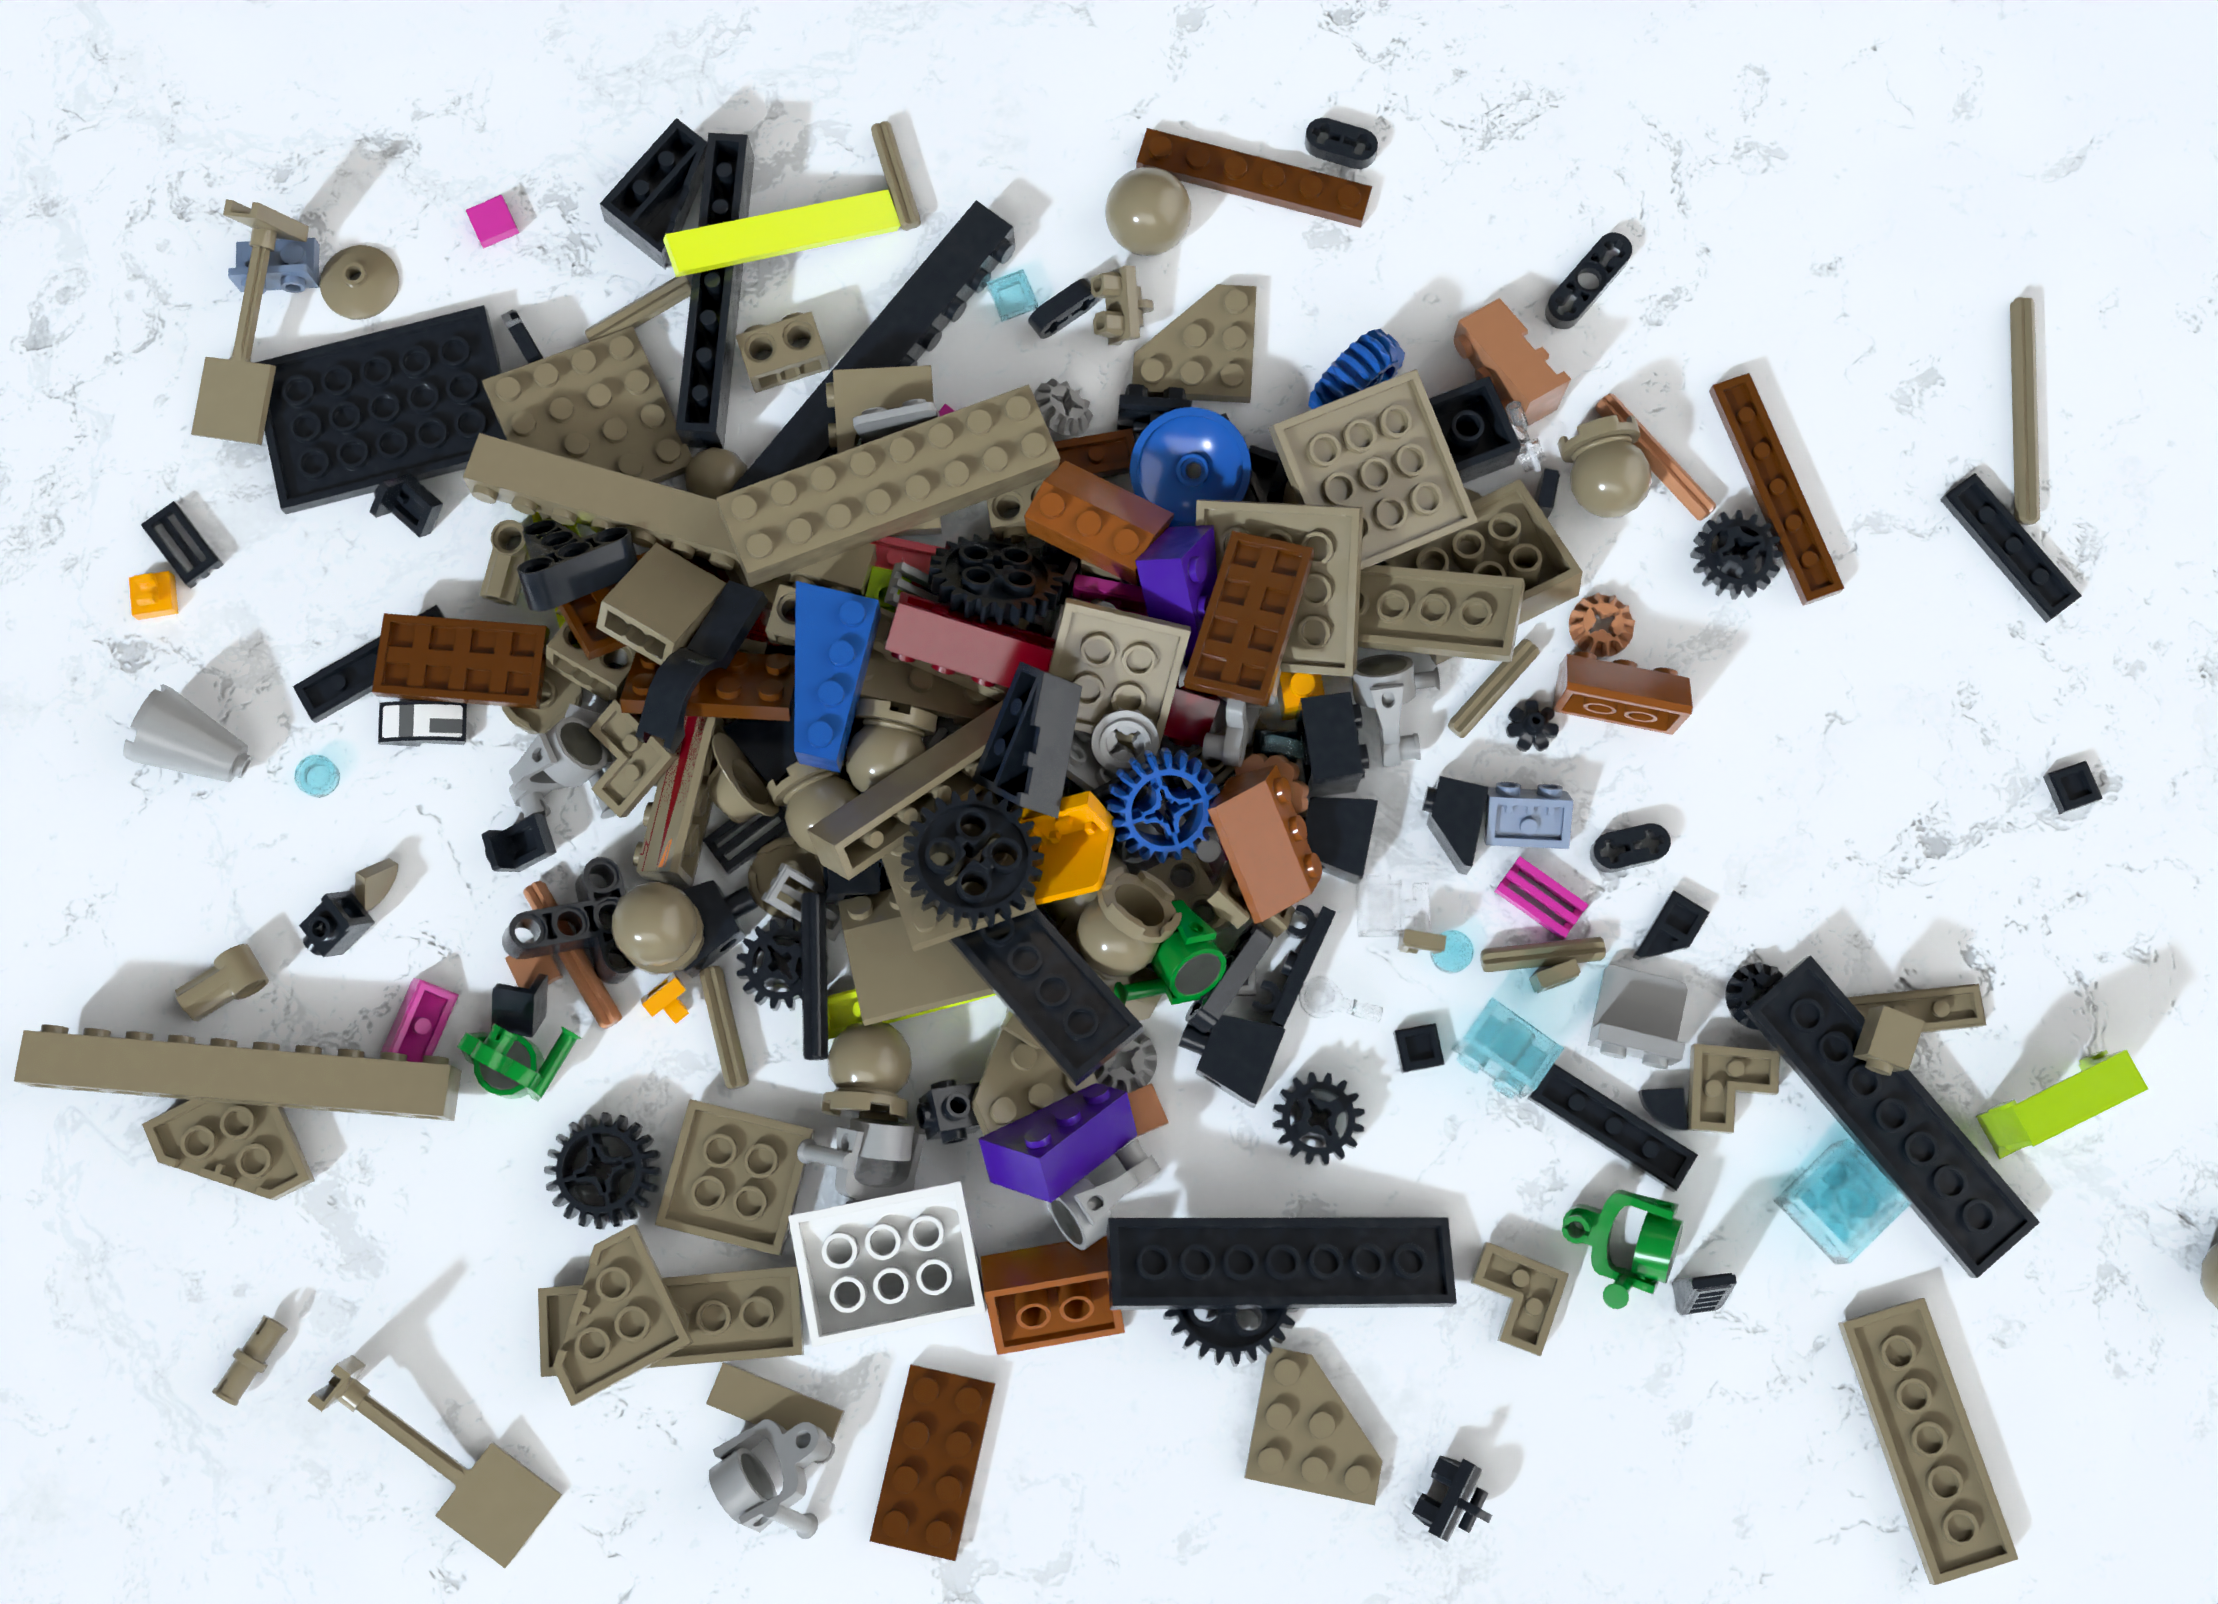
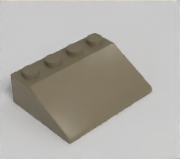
M1521 479L1470 502L1477 518V523L1382 561L1383 566L1524 578L1525 589L1518 625L1579 596L1583 573ZM1429 654L1435 665L1452 658V656Z
M892 888L879 891L877 894H867L838 901L844 939L864 1026L995 994L948 940L913 952Z

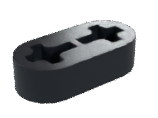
M1323 117L1314 119L1306 128L1304 144L1309 154L1316 158L1360 170L1369 167L1376 158L1378 141L1376 136L1367 129ZM1321 132L1328 134V139L1325 140L1324 144L1317 142V137L1320 136ZM1358 143L1365 145V150H1363L1361 155L1354 153Z
M1088 278L1079 279L1040 305L1030 315L1028 323L1041 339L1048 338L1089 311L1099 298H1094L1091 294V282Z
M1647 823L1608 832L1601 835L1592 844L1590 860L1598 870L1605 873H1613L1652 864L1667 854L1671 846V838L1665 828L1655 823ZM1646 834H1649L1652 840L1658 839L1660 845L1654 849V853H1651L1649 847L1635 849L1634 844L1642 842L1646 838ZM1606 843H1609L1612 849L1621 847L1626 849V852H1622L1614 858L1615 863H1611L1609 857H1602L1600 854L1606 847Z

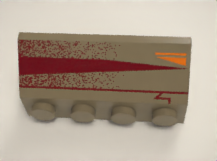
M685 716V737L675 752L679 757L654 785L657 787L654 801L647 803L643 816V825L647 826L644 841H639L634 851L633 865L637 866L636 872L645 880L685 888L692 887L694 884L704 843L703 839L705 838L713 801L709 796L707 788L708 778L718 765L713 751L712 739L718 732L726 734L723 729L726 724L722 718Z

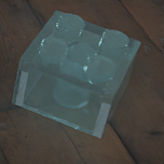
M1492 997L1479 1009L1452 1047V1050L1459 1054L1456 1060L1466 1069L1475 1074L1481 1070L1494 1080L1491 1085L1498 1092L1510 1099H1513L1515 1095L1522 1099L1536 1090L1564 1048Z
M1848 1138L1833 1142L1774 1200L1835 1265L1851 1263L1911 1204Z

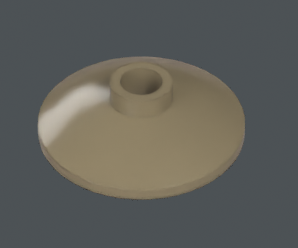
M367 245L351 246L336 253L326 263L320 277L321 295L328 307L336 314L353 320L371 318L383 312L393 302L399 288V274L392 259L380 249ZM361 272L357 280H350L354 274Z

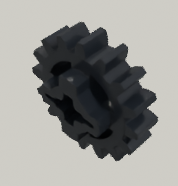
M1737 510L1732 519H1729L1725 512H1721L1716 518V523L1709 519L1702 527L1704 532H1698L1693 542L1698 546L1694 547L1690 557L1698 559L1700 562L1693 568V572L1705 573L1706 577L1702 582L1704 587L1712 582L1717 585L1715 595L1720 596L1726 589L1730 590L1731 599L1736 600L1743 590L1746 596L1751 598L1757 592V587L1764 591L1771 583L1770 578H1774L1780 571V568L1774 563L1780 561L1783 557V552L1773 550L1780 541L1779 536L1769 537L1767 535L1772 526L1770 523L1764 524L1761 527L1756 524L1758 520L1757 514L1754 513L1749 520H1744L1741 510ZM1718 536L1717 546L1719 549L1715 553H1711L1712 542ZM1762 556L1760 570L1755 573L1754 570L1757 567L1755 560Z
M774 919L770 920V931L764 932L759 926L754 928L758 936L755 941L744 938L742 942L749 949L748 953L737 954L736 959L745 964L746 968L738 970L736 974L740 979H749L742 988L747 995L758 991L754 1000L758 1005L761 1006L767 999H770V1008L773 1011H778L781 1002H785L788 1009L794 1011L796 1006L795 1000L799 998L802 1000L801 928L798 932L795 931V922L792 919H788L785 927L780 928ZM792 939L799 943L795 942L791 946L778 945L775 940ZM761 950H763L762 966L756 969L757 957ZM774 951L788 961L787 964L790 968L789 972L793 977L792 979L785 973L783 974L779 969L777 970L778 964L776 963V957L773 955ZM775 984L787 985L790 991L774 992L766 988L768 986L771 988Z
M1309 1072L1307 1084L1304 1085L1297 1077L1291 1081L1294 1091L1291 1093L1288 1090L1282 1089L1279 1093L1285 1104H1275L1272 1109L1273 1112L1281 1115L1280 1120L1272 1123V1129H1283L1284 1135L1277 1141L1278 1144L1284 1145L1289 1142L1293 1146L1289 1153L1291 1158L1295 1157L1299 1152L1304 1153L1305 1165H1310L1314 1156H1319L1321 1164L1327 1166L1330 1159L1329 1154L1332 1153L1338 1160L1344 1159L1345 1153L1342 1147L1345 1145L1348 1148L1355 1149L1358 1143L1351 1135L1352 1133H1363L1365 1128L1355 1123V1118L1365 1114L1364 1109L1353 1107L1352 1103L1359 1097L1358 1093H1352L1347 1096L1344 1090L1348 1082L1343 1080L1337 1086L1331 1084V1073H1327L1322 1082H1319L1314 1072ZM1311 1091H1323L1333 1095L1336 1099L1331 1102L1317 1099L1314 1092ZM1297 1100L1298 1106L1301 1109L1299 1121L1291 1126L1290 1111L1293 1103ZM1310 1109H1314L1318 1114L1324 1111L1327 1113L1328 1118L1324 1122L1326 1130L1322 1129L1319 1125L1312 1127L1308 1123L1312 1116ZM1345 1112L1346 1127L1340 1138L1335 1126L1338 1116ZM1305 1136L1317 1138L1325 1147H1312L1303 1143L1300 1139Z

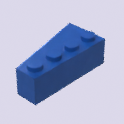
M796 581L794 752L799 764L840 773L881 619L879 600Z

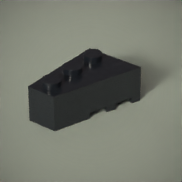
M678 118L669 125L600 203L605 223L665 270L670 258L663 239L666 234L682 231L704 177L707 141Z
M1020 661L972 781L1021 807L1058 819L1082 686Z

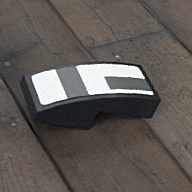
M442 701L379 703L378 744L420 747L422 743L464 745L466 742L467 703Z

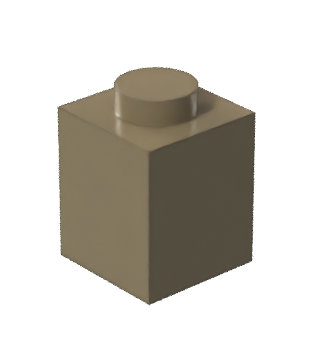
M1885 1005L1869 1008L1853 1056L1867 1061L1865 1068L1882 1075L1891 1076L1892 1072L1909 1070L1925 1021Z

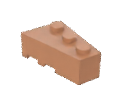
M1498 298L1460 319L1453 341L1459 355L1463 359L1468 358L1475 368L1476 380L1490 377L1511 425L1516 432H1519L1558 409L1571 378L1565 371L1559 374L1553 371L1545 362L1549 359V353L1543 346L1536 350L1524 337L1528 334L1527 328L1505 303Z

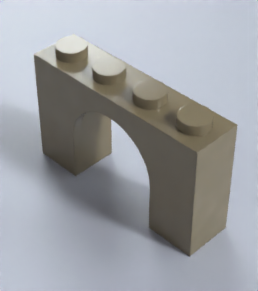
M931 365L833 370V382L826 383L827 407H835L836 423H828L830 448L837 447L838 453L857 447L860 436L854 429L853 418L861 416L862 412L866 409L882 407L890 410L902 407L904 402L912 399H925L927 402L934 403ZM941 517L890 536L942 534Z

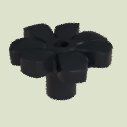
M1528 700L1524 704V711L1519 707H1514L1509 712L1508 719L1514 723L1506 727V734L1509 738L1519 737L1516 745L1518 750L1527 752L1533 743L1535 749L1541 752L1549 746L1547 738H1555L1557 736L1559 726L1555 723H1549L1555 716L1554 711L1550 707H1544L1539 711L1538 702L1536 700Z

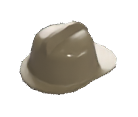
M716 733L712 739V746L718 765L710 774L707 786L711 800L735 823H743L759 813L765 816H774L779 812V806H775L766 790L768 785L766 780L753 768L744 753L730 737L724 733Z

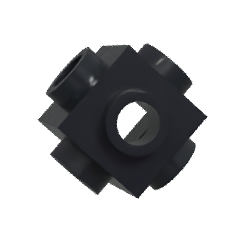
M954 1079L939 1081L931 1084V1090L918 1099L919 1104L916 1109L917 1121L920 1128L925 1129L927 1141L941 1138L944 1145L954 1144L967 1140V1134L975 1133L981 1129L970 1104L975 1089L979 1086V1082L956 1085V1080Z

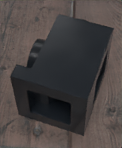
M352 891L326 893L321 898L322 902L299 925L306 935L303 938V943L311 953L323 958L343 955L375 923Z

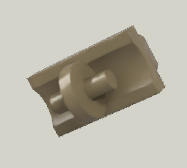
M1125 265L1113 271L1092 277L1090 280L1091 294L1094 298H1105L1106 311L1095 313L1093 319L1094 334L1107 337L1108 345L1116 346L1121 345L1124 341L1140 338V327L1144 326L1143 314L1152 312L1154 304L1152 300L1142 299L1141 286H1137L1136 266Z

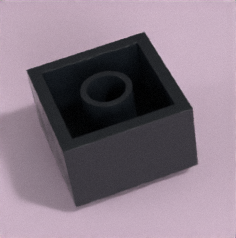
M1489 376L1429 398L1462 483L1514 465L1521 445Z
M1351 691L1300 698L1295 716L1296 731L1299 732V750L1304 782L1309 788L1307 798L1356 792L1361 779L1365 778V769H1369L1366 744H1359L1358 729H1361L1363 726L1359 703H1352Z

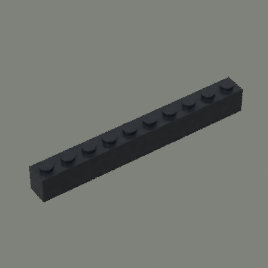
M976 200L833 370L917 366V360L926 350L928 352L932 351L937 346L942 337V331L950 321L956 322L962 316L967 306L966 302L974 292L980 293L984 290L991 279V272L999 263L1005 264L1010 259L1016 247L1014 227ZM833 370L728 493L838 454L837 447L830 448L828 423H836L835 407H827L826 383L833 382Z

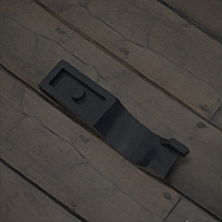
M731 580L728 581L689 645L670 654L658 668L649 686L636 732V737L639 741L647 743L651 735L665 740L663 747L667 752L672 754L676 752L685 737V713L692 692L709 671L719 667L723 669L728 668L768 603L764 592Z

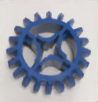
M1374 329L1368 331L1365 335H1361L1356 342L1351 343L1344 352H1341L1340 356L1322 374V378L1315 384L1314 390L1310 393L1308 406L1311 409H1315L1394 378L1402 367L1405 352L1398 342L1383 330Z
M1162 747L1158 759H1156L1151 750H1145L1144 758L1146 762L1142 764L1135 757L1130 758L1129 764L1133 770L1129 774L1123 769H1117L1116 774L1122 780V784H1109L1108 790L1117 798L1107 800L1105 806L1109 811L1114 812L1111 815L1114 817L1112 825L1117 828L1114 834L1118 842L1126 841L1125 848L1129 853L1139 850L1140 857L1148 861L1155 852L1156 859L1160 863H1165L1168 852H1171L1176 860L1181 861L1183 856L1181 849L1187 847L1190 852L1197 853L1198 849L1194 841L1198 837L1202 841H1209L1210 836L1204 828L1206 826L1214 827V824L1207 809L1214 801L1213 798L1220 793V790L1215 783H1210L1213 774L1209 769L1201 770L1202 762L1197 757L1188 761V755L1185 751L1179 750L1172 758L1171 751L1168 748ZM1174 775L1190 781L1192 787L1185 790L1182 787L1168 788L1162 776ZM1148 782L1147 794L1140 800L1134 801L1138 791ZM1160 791L1168 799V802L1165 804L1166 810H1164L1167 820L1158 810L1161 808L1162 800ZM1192 810L1186 822L1179 827L1180 817L1185 812ZM1141 821L1145 824L1156 822L1163 828L1164 834H1148L1136 828L1134 824Z

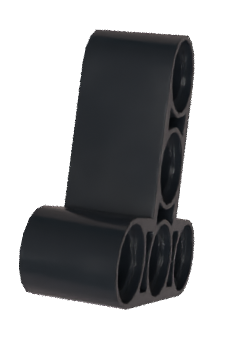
M542 520L526 526L522 531L530 559L521 563L517 567V572L528 608L532 611H547L618 583L635 566L638 558L628 528H608L582 538L554 520Z
M597 857L590 860L578 875L575 882L578 902L519 913L511 920L503 933L502 946L507 954L516 959H529L589 947L597 976L609 984L623 982L636 968L617 948L611 932L612 928L604 926L599 920L600 913H607L612 916L619 899L626 894L618 865L606 857ZM589 875H601L605 879L607 887L598 888L594 886L589 879ZM560 920L570 922L574 926L576 934L573 936L563 934L559 930L557 922ZM515 929H528L534 936V942H521L515 934ZM608 954H620L626 962V968L614 967L609 961Z

